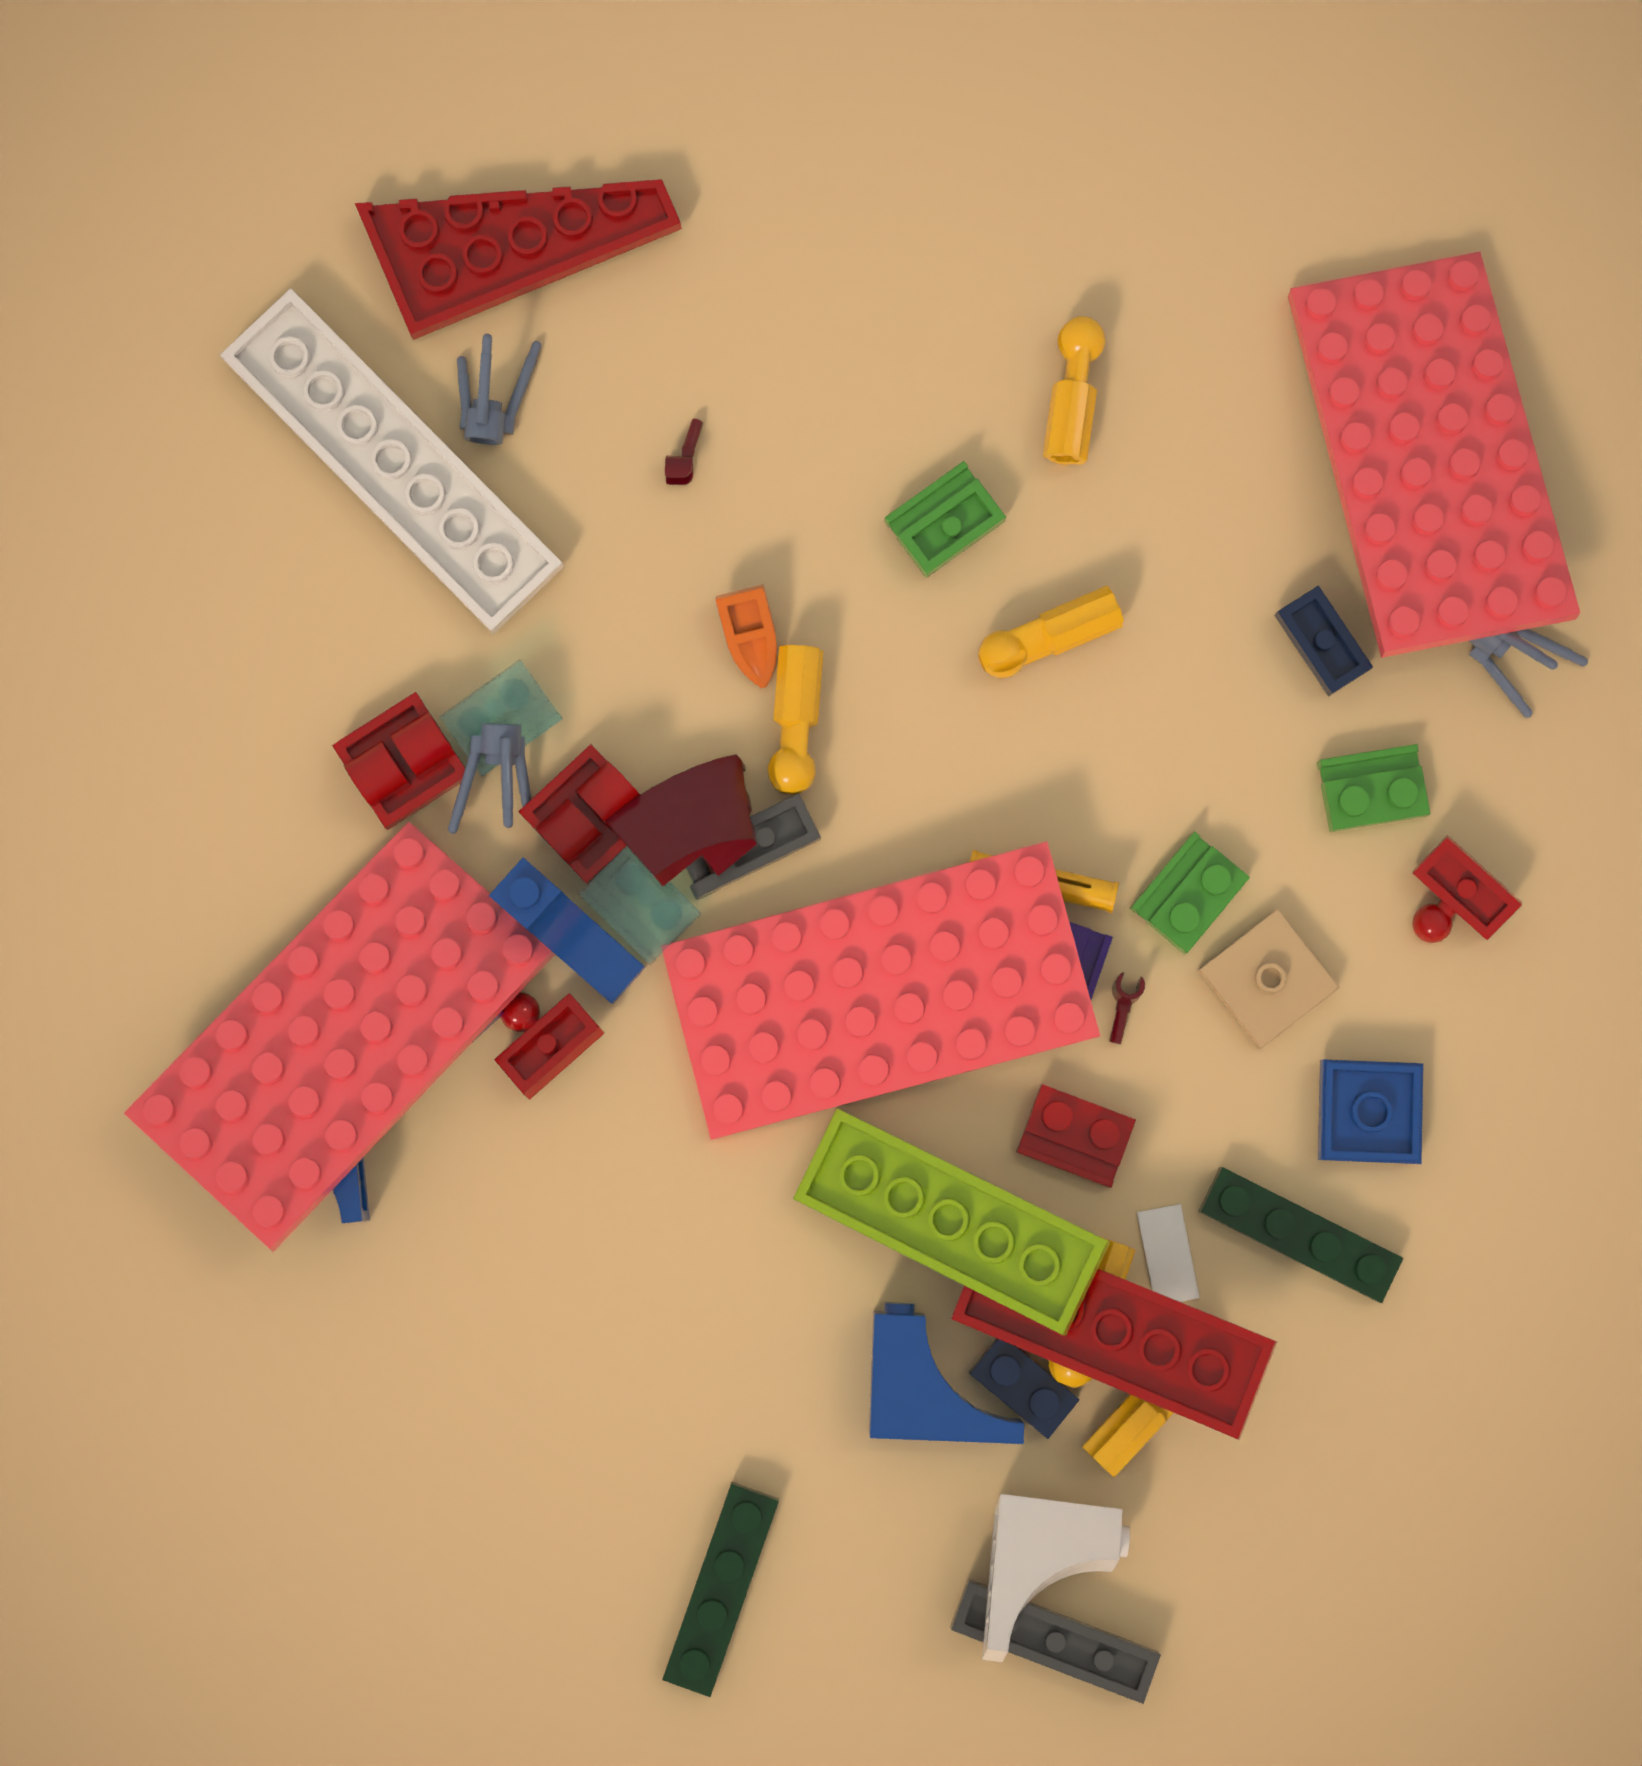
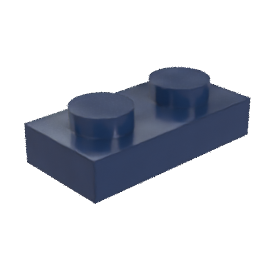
M1319 585L1280 609L1274 615L1328 697L1373 668Z
M997 1338L968 1372L1047 1439L1050 1438L1080 1400L1016 1346Z

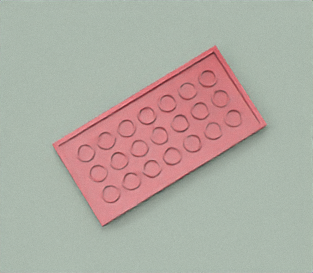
M1481 252L1291 288L1288 299L1381 658L1576 620L1580 614V609Z
M408 822L152 1083L124 1114L274 1252L555 954L489 897L490 893Z
M1047 841L661 946L711 1140L1100 1037Z

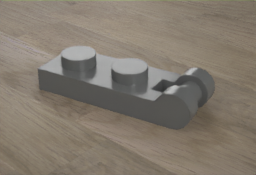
M799 793L750 817L755 828L757 845L719 876L716 873H710L705 861L701 857L697 858L686 868L693 881L690 889L696 900L709 896L721 888L821 840V836Z

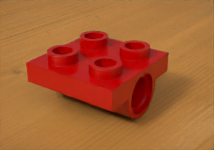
M414 692L332 745L343 762L344 768L351 780L387 830L461 784L465 771L462 761L417 692Z
M590 744L518 812L573 871L589 885L628 848L605 820L640 794Z

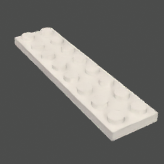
M291 288L220 354L228 366L493 635L564 568L563 563Z

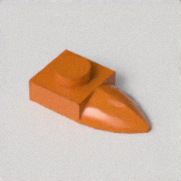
M764 584L717 595L715 600L727 646L734 662L750 681L760 688L767 687L776 663L777 644L776 630Z

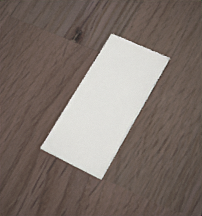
M1181 1204L1137 1212L1152 1291L1179 1302L1200 1298Z

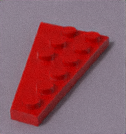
M663 180L606 183L599 188L571 190V186L552 188L553 191L536 193L518 190L449 196L447 200L418 202L417 198L399 200V203L384 205H373L372 202L355 203V206L412 339L415 340L681 230L680 219Z

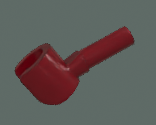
M692 419L684 445L682 446V456L666 455V484L687 485L692 481L693 457L703 426L701 420Z
M1124 972L1115 980L1112 986V994L1117 1001L1109 1042L1122 1043L1131 1006L1141 997L1145 990V981L1142 976L1138 980L1135 994H1127L1122 990L1121 981Z

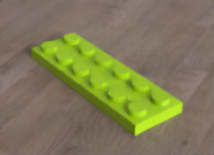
M838 1108L793 1198L827 1217L1065 1336L1110 1244L1109 1241Z

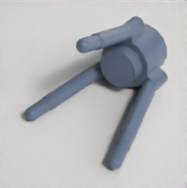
M487 333L482 338L478 399H473L472 405L467 361L464 356L457 358L461 404L460 429L464 430L465 440L485 445L503 444L504 434H513L515 417L542 346L539 341L532 343L505 413L501 412L502 403L489 400L492 336Z
M1530 629L1468 641L1475 646L1469 655L1483 665L1525 718L1532 716V710L1491 659L1490 655L1492 653L1501 659L1512 645L1549 669L1554 670L1558 667L1556 660L1527 642L1529 641L1580 666L1588 664L1586 657Z
M481 723V735H471L470 754L448 826L449 833L455 834L458 831L481 754H485V764L501 765L503 825L506 828L513 826L512 765H515L522 808L531 800L525 760V737H521L522 725Z

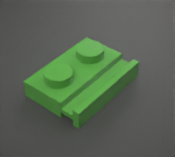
M963 461L887 515L884 522L888 528H891L897 536V540L927 578L1003 524L1006 516L980 481L970 472L965 461Z
M1418 744L1319 760L1317 767L1320 770L1322 780L1321 789L1329 832L1430 815L1422 766L1419 764L1417 754L1419 751Z
M1194 831L1129 909L1142 917L1148 925L1185 955L1250 877L1217 849L1202 840L1200 835Z

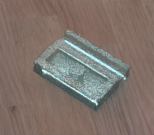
M520 659L439 716L468 757L470 754L471 735H481V723L522 725L521 737H525L526 746L563 719ZM481 754L477 770L481 776H484L498 765L485 764V754Z
M627 846L595 877V880L586 889L579 893L650 965L701 915V912L670 882L662 887Z

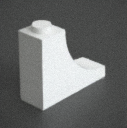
M1000 1494L994 1513L982 1660L1003 1662L1008 1653L1011 1633L1018 1615L1027 1603L1044 1588L1060 1579L1075 1574L1095 1571L1112 1572L1120 1557H1127L1130 1543V1527L1122 1526L1123 1509Z

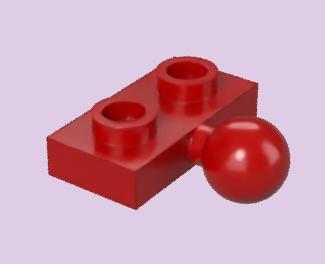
M1448 835L1412 872L1413 875L1441 899L1438 904H1426L1420 907L1413 916L1412 926L1418 938L1428 943H1438L1449 936L1453 927L1452 917L1456 913L1483 938L1488 940L1522 906L1520 899Z
M519 992L502 1010L501 1019L510 1030L524 1033L494 1060L523 1095L530 1100L605 1032L570 993L539 1019L540 1007L536 999L527 993Z

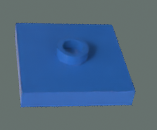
M1320 1060L1318 1160L1422 1164L1423 1063Z

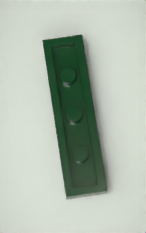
M1219 1167L1198 1211L1378 1303H1383L1404 1259L1224 1167Z
M731 1482L663 1675V1681L711 1697L779 1498Z

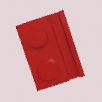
M1041 1084L1016 1153L1112 1188L1115 1174L1120 1166L1136 1119Z

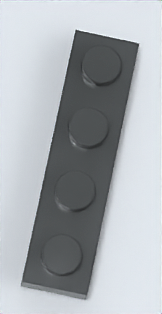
M967 1578L950 1625L952 1631L981 1642L984 1641L987 1585ZM1028 1602L1022 1609L1014 1623L1008 1649L1009 1653L1144 1704L1161 1656L1156 1650Z

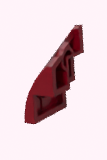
M737 754L718 758L676 774L639 795L605 820L662 887L699 857L719 876L757 845L755 828L750 820L752 811L751 801L746 791L743 774L746 771V767Z

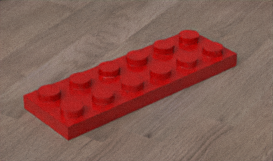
M1097 1269L1066 1336L966 1286L963 1287L951 1317L954 1321L1238 1440L1241 1438L1277 1341L1101 1269Z

